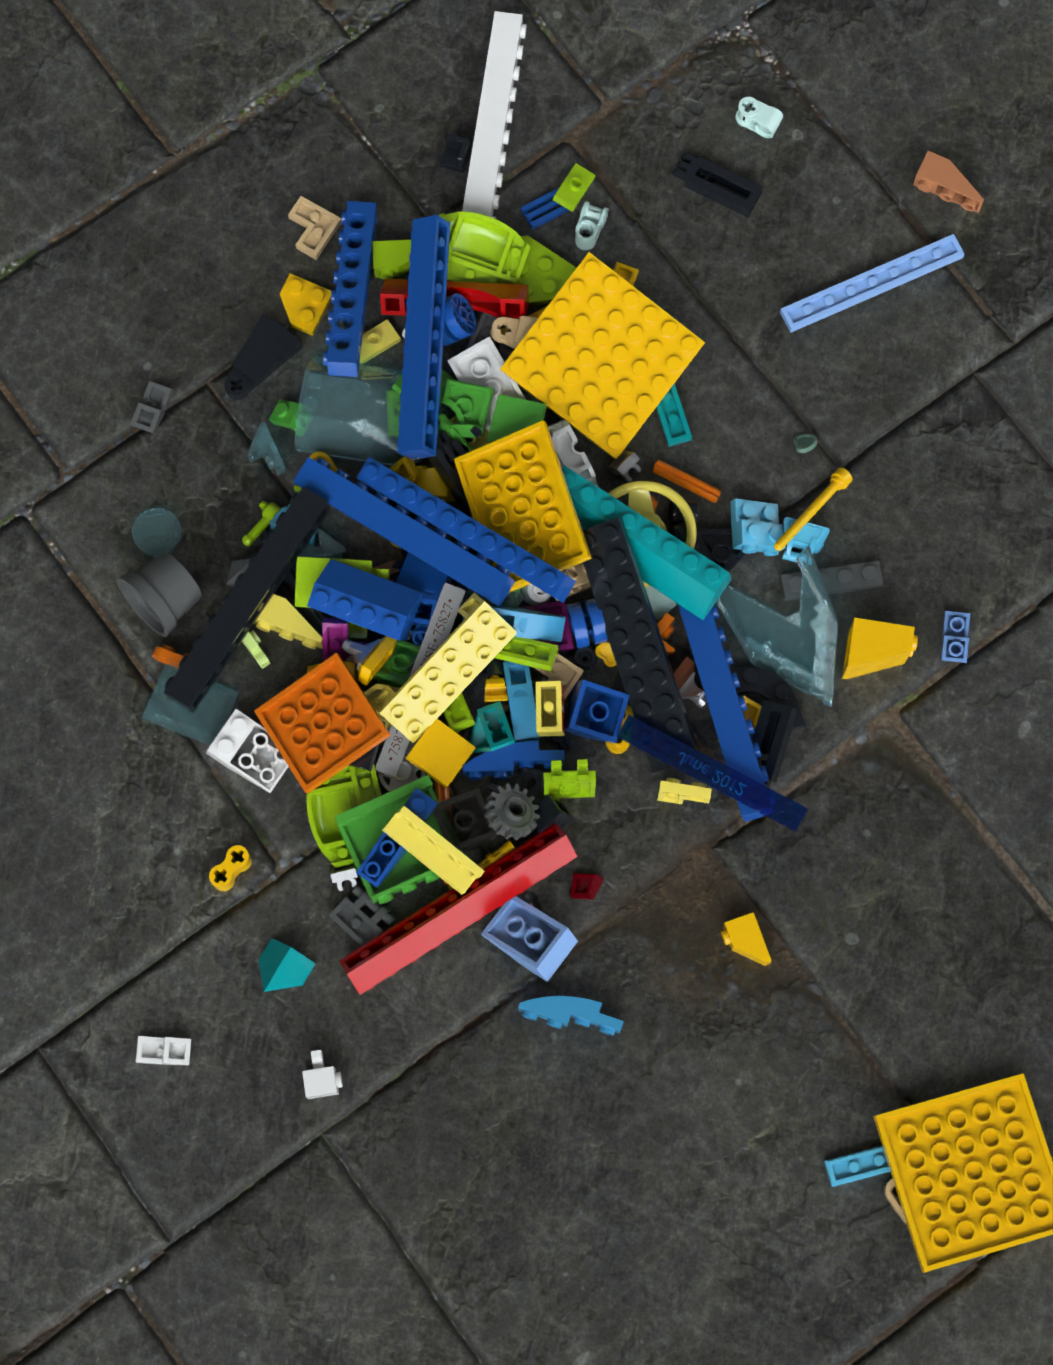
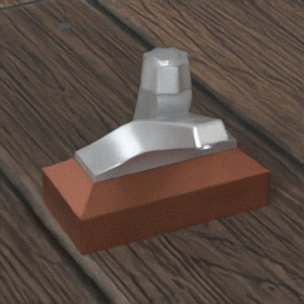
M686 657L673 673L682 699H690L702 708L707 703V699L704 696L705 692L695 685V663Z

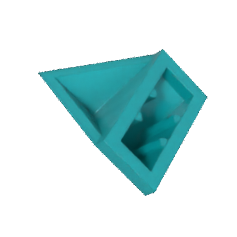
M500 701L477 709L475 725L469 743L476 747L473 753L490 752L515 743Z
M271 938L258 959L263 991L303 986L316 963L292 947Z

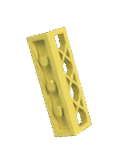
M405 806L399 808L382 829L383 832L461 895L467 891L475 879L480 878L485 872Z

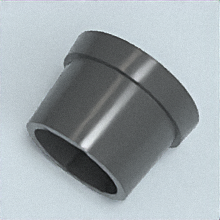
M167 552L160 553L136 571H129L117 579L118 587L129 605L152 630L162 637H167L176 628V622L202 598V593L189 572Z

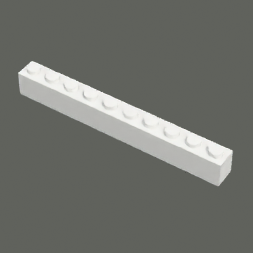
M494 12L462 212L478 213L494 219L496 217H493L494 209L498 210L500 195H496L497 187L501 188L503 173H500V167L505 166L506 152L503 151L504 144L508 145L510 130H506L507 123H512L513 109H510V104L516 100L517 88L513 87L514 80H519L520 66H517V60H522L523 45H520L521 38L525 39L527 24H523L522 14Z

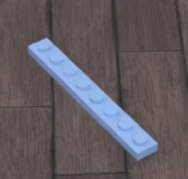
M952 234L783 307L780 310V314L790 333L960 260L964 257V252L955 235Z

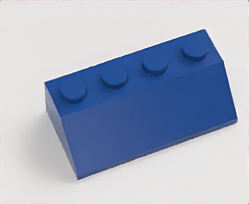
M330 559L314 584L307 606L401 641L408 639L423 593Z

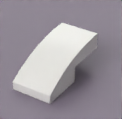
M138 1036L135 1063L189 1065L191 1039Z

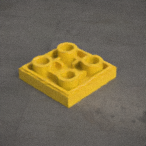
M436 719L426 729L405 759L444 788H447L476 747Z

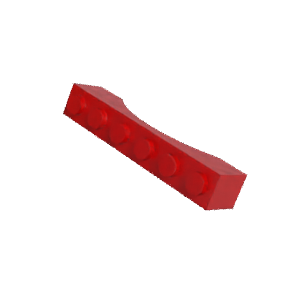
M384 280L380 292L382 315L406 316L408 280ZM447 281L446 297L459 293L466 298L473 310L493 315L496 318L520 319L521 315L527 316L529 308L528 285Z

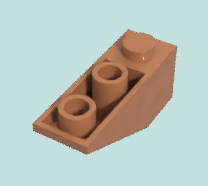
M927 151L913 185L923 192H931L938 195L944 201H952L959 204L967 211L979 213L984 201L981 195L949 159Z

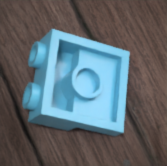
M743 499L730 501L733 549L742 550L743 553L747 554L764 552L765 556L778 555L780 551L774 549V543L783 535V524H779L778 504Z

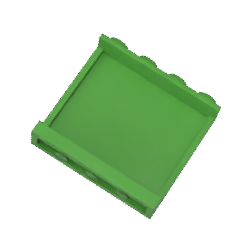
M429 775L335 816V823L357 871L383 834V827L394 813L405 805L416 788L438 802V805L425 823L462 852L432 788L433 783ZM408 851L378 888L360 876L372 904L379 902L380 905L394 899L393 895L400 891L406 894L417 888L416 884L426 881L428 884L440 878Z

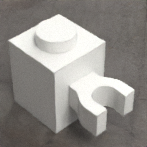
M311 1051L313 1069L302 1071L306 1098L313 1099L338 1095V1088L343 1087L341 1072H336L334 1066L324 1067L323 1051Z

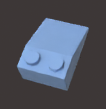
M517 896L507 901L499 909L481 933L483 937L515 961L547 982L578 942L568 927Z

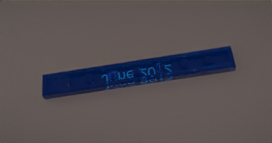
M628 715L616 736L618 739L794 832H797L808 812V808L631 715Z

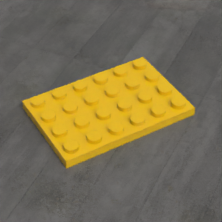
M544 420L454 459L474 520L559 571L592 559L547 423ZM491 559L488 563L494 568H496L498 565V563L494 562ZM513 572L509 575L515 581L509 593L531 584Z

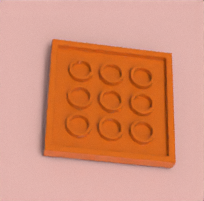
M337 653L254 710L307 794L391 736Z

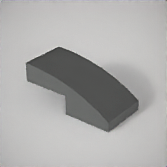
M149 381L142 402H138L131 426L154 434L164 416L174 390Z

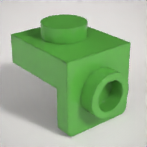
M279 399L269 420L274 425L291 428L298 435L303 436L313 415L300 403Z

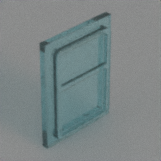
M165 664L142 719L211 745L228 721L239 692L214 682L194 714L169 700L164 694L167 680L171 676L174 677L179 670L176 667Z

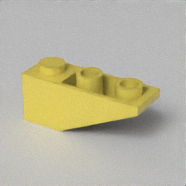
M274 594L254 623L256 628L264 632L273 630L286 640L293 641L294 638L302 641V645L310 649H316V647L323 649V638L286 598Z

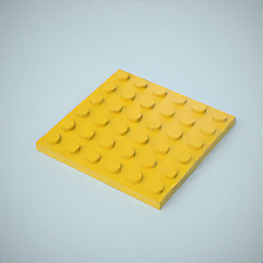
M588 252L499 370L541 403L546 404L550 410L563 420H566L572 427L616 460L705 342Z
M1024 1073L873 1116L922 1273L1053 1235V1161Z

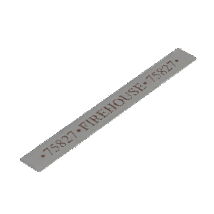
M448 583L444 584L409 678L449 637L458 613L457 610L460 608L465 594L464 589ZM391 724L389 730L391 736L385 740L375 769L396 777L410 740Z

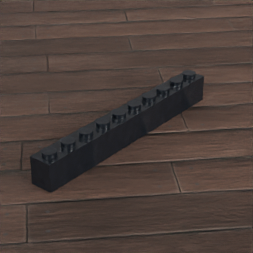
M302 487L299 492L294 493L287 511L279 515L276 527L272 533L269 532L264 537L263 546L260 551L251 556L248 563L249 567L245 573H241L237 577L232 592L226 594L222 599L221 608L218 613L213 614L209 618L207 629L203 635H199L195 639L192 651L188 656L186 655L179 663L178 672L174 677L171 676L165 684L164 694L167 698L194 714L297 561V557L301 555L331 510L327 500L305 487Z

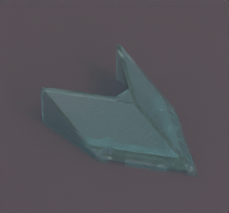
M807 546L795 560L802 571L800 611L786 617L730 585L726 587L716 603L753 665L760 668L763 667L777 674L789 685L809 696L810 694L823 700L824 704L832 707L838 619L811 549Z

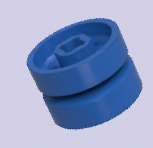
M459 293L446 297L443 345L449 346L460 339L473 335L477 329L474 311L466 298Z
M595 598L585 600V611H583L579 602L566 605L569 624L577 649L590 645L589 635H591L595 645L608 642L602 610L598 609Z

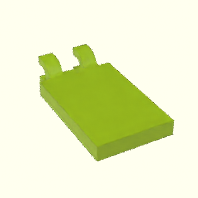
M297 557L295 607H308L307 604L314 584L330 559L387 580L390 579V569L372 568L373 560Z
M588 759L577 760V771H562L561 760L551 761V772L544 773V798L548 794L558 799L595 797L596 771H588Z

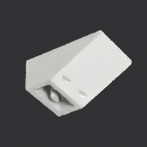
M235 709L206 752V754L269 793L272 792L289 767L266 729L237 709Z

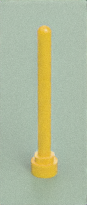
M836 469L831 475L830 484L774 543L775 550L781 551L837 490L848 487L853 478L846 469Z

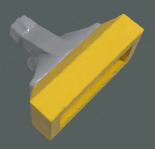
M385 636L366 645L355 643L349 639L344 641L342 649L351 654L345 662L357 663L358 681L366 686L393 655L397 640Z

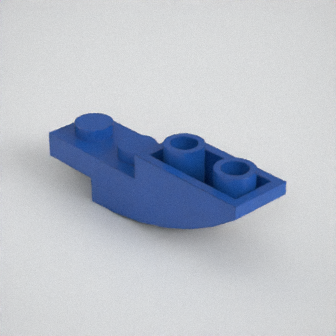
M539 740L513 743L473 758L463 765V775L468 776L470 780H481L483 776H494V779L505 780L509 779V776H514V766H519V769H534V766H544L545 769H551V761L561 760L562 765H564V750H539Z
M416 788L404 806L422 821L426 822L438 805V802ZM383 832L356 873L378 888L403 858L407 850Z

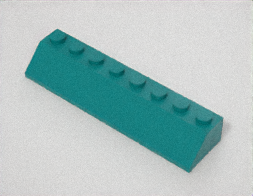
M564 465L562 471L582 530L617 517H622L643 582L701 620H704L731 582L730 573Z

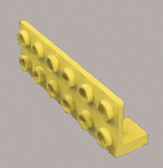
M475 592L457 610L465 620L397 692L387 685L371 702V705L412 743L417 741L426 729L431 726L517 633Z

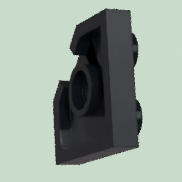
M732 528L698 529L697 545H699V553L726 571L730 572L746 555L742 550L733 549Z

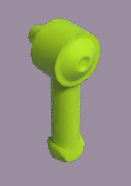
M262 501L259 504L263 517L243 537L242 542L244 545L251 546L261 532L270 524L273 517L282 509L275 502L267 503Z

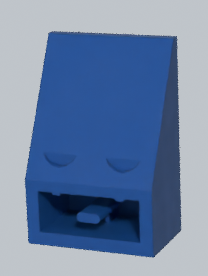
M408 552L396 583L423 593L412 625L428 627L444 584L452 585L453 579Z

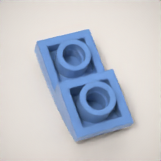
M944 611L941 660L967 663L970 613Z

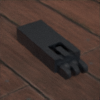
M687 153L682 154L681 159L683 161H678L676 166L679 169L674 168L672 174L685 181V188L749 218L762 194V186L700 156L696 158ZM703 172L716 180L713 183L708 182L709 177H703L700 174Z
M442 430L437 435L436 456L428 457V459L464 514L472 517L454 461L455 458L466 454L457 439L451 441L447 433ZM445 455H447V456L449 457V459H450V460H449V463H448V461L446 460V458L444 457ZM452 463L455 465V468L453 469L450 466V464Z
M764 700L752 741L753 743L758 742L761 753L768 755L767 761L761 760V763L767 770L769 780L765 781L767 790H769L771 782H777L798 710L790 706Z

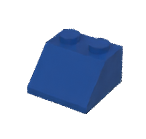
M586 680L576 682L565 716V732L588 739L616 743L630 695Z

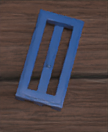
M559 188L520 208L521 213L532 230L570 211L561 206L534 221L532 220L534 217L559 205L557 202L552 201Z

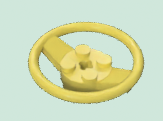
M635 481L623 484L608 493L616 499L629 493L628 507L667 532L665 524L654 512L649 491L666 496L680 509L687 529L685 544L694 549L697 536L694 515L684 498L670 487L652 481ZM643 582L645 587H650V585Z

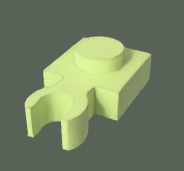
M251 630L242 642L260 667L264 669L271 663L258 645L261 640L254 630Z

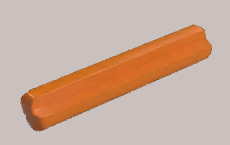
M661 460L655 463L653 473L713 503H716L720 498V489Z

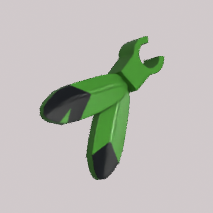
M439 413L438 419L440 424L438 423V430H444L449 435L451 441L457 439L466 453L471 452L472 450L464 437H479L483 434V429L474 424H455L447 419L445 414Z

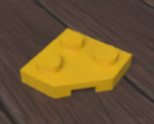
M289 274L280 292V297L291 326L314 336L331 302L332 291Z

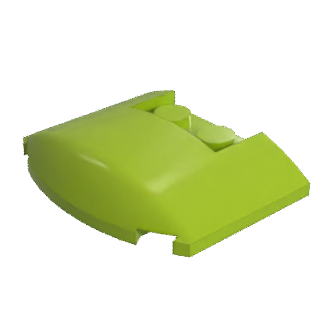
M454 212L446 215L445 213L439 214L441 218L451 223L447 280L452 282L518 284L530 246L523 241L515 230L494 218L478 213Z
M374 764L372 771L347 766L307 794V814L312 834L321 852L332 862L331 864L335 868L354 864L335 823V816L381 796Z

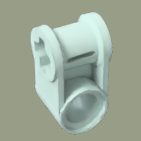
M744 97L739 102L735 118L740 126L746 127L762 137L772 138L783 119V114L777 108L768 106L753 97Z
M585 201L575 230V243L578 248L590 250L595 246L600 231L606 222L609 208L595 207L590 205V202ZM584 233H588V234H590L591 236H590V237H583V236H581V235L584 234Z

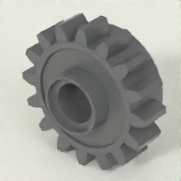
M506 783L503 787L498 786L487 796L488 802L484 805L487 811L484 816L488 819L489 827H492L497 835H503L505 839L514 837L515 840H518L522 836L526 837L537 827L535 821L540 818V815L534 812L539 806L532 804V801L535 799L534 796L529 798L526 796L528 791L526 788L521 792L519 791L518 784L511 788L509 783Z

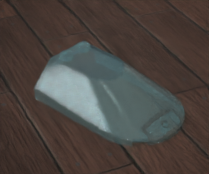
M312 355L305 369L296 414L294 445L296 451L307 453L324 452L328 456L367 461L368 457L378 463L394 465L404 456L397 453L401 400L400 394L392 389L402 371L359 364L358 377L328 375L327 366L323 365V357ZM441 403L439 405V413L445 414L447 419H449L447 405ZM423 458L413 459L414 463L420 462Z

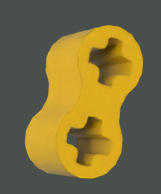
M240 845L232 846L227 851L224 862L211 869L209 879L217 890H230L235 884L237 875L250 868L252 858L246 848ZM236 855L242 856L244 861L242 863L236 862L234 857ZM219 874L225 875L227 880L225 882L219 881L217 876Z

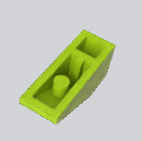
M411 240L373 241L375 278L383 280L392 279L409 272Z

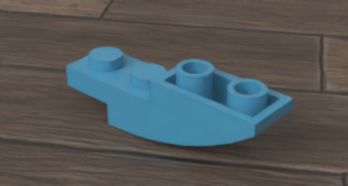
M487 603L517 632L514 637L561 642L566 620L565 616L518 607L516 609L505 606L498 607L497 605Z
M502 660L515 743L538 740L540 736L536 732V707L529 666Z
M547 996L521 1002L518 1010L523 1012V1017L534 1021L537 1020V1017L547 1020V1025L561 1029L562 1025L568 1027L572 1017L575 1018L574 1023L589 1027L590 1024L600 1027V1032L614 1036L615 1032L620 1034L624 1023L622 1020L601 1014V1002L580 997Z

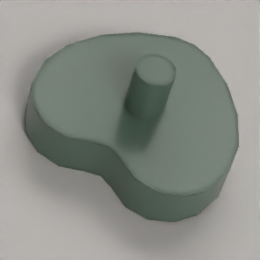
M806 433L794 436L793 442L796 446V451L798 453L811 451L817 445V437Z

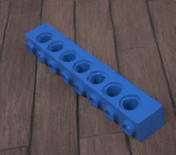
M347 201L346 211L342 210L341 224L344 225V230L339 231V244L342 247L341 250H337L336 264H339V270H334V284H337L336 290L332 289L331 304H334V309L329 310L328 322L332 325L331 330L326 331V345H329L328 351L324 350L323 365L327 366L328 375L358 377L373 257V241H375L377 208L376 203Z

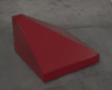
M573 873L570 898L594 900L603 883V877L596 874Z

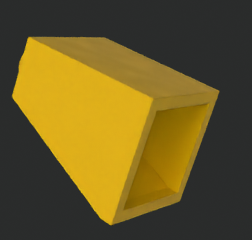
M854 617L848 631L842 679H850L905 664L908 657H912L913 651L917 648L918 636L914 635L915 627Z

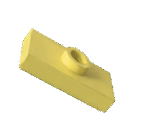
M388 319L363 334L360 366L401 341L400 336Z

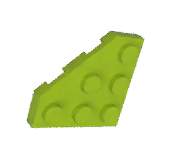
M528 235L520 236L526 244L528 243L530 250L518 284L528 285L529 306L548 304L576 270V267Z

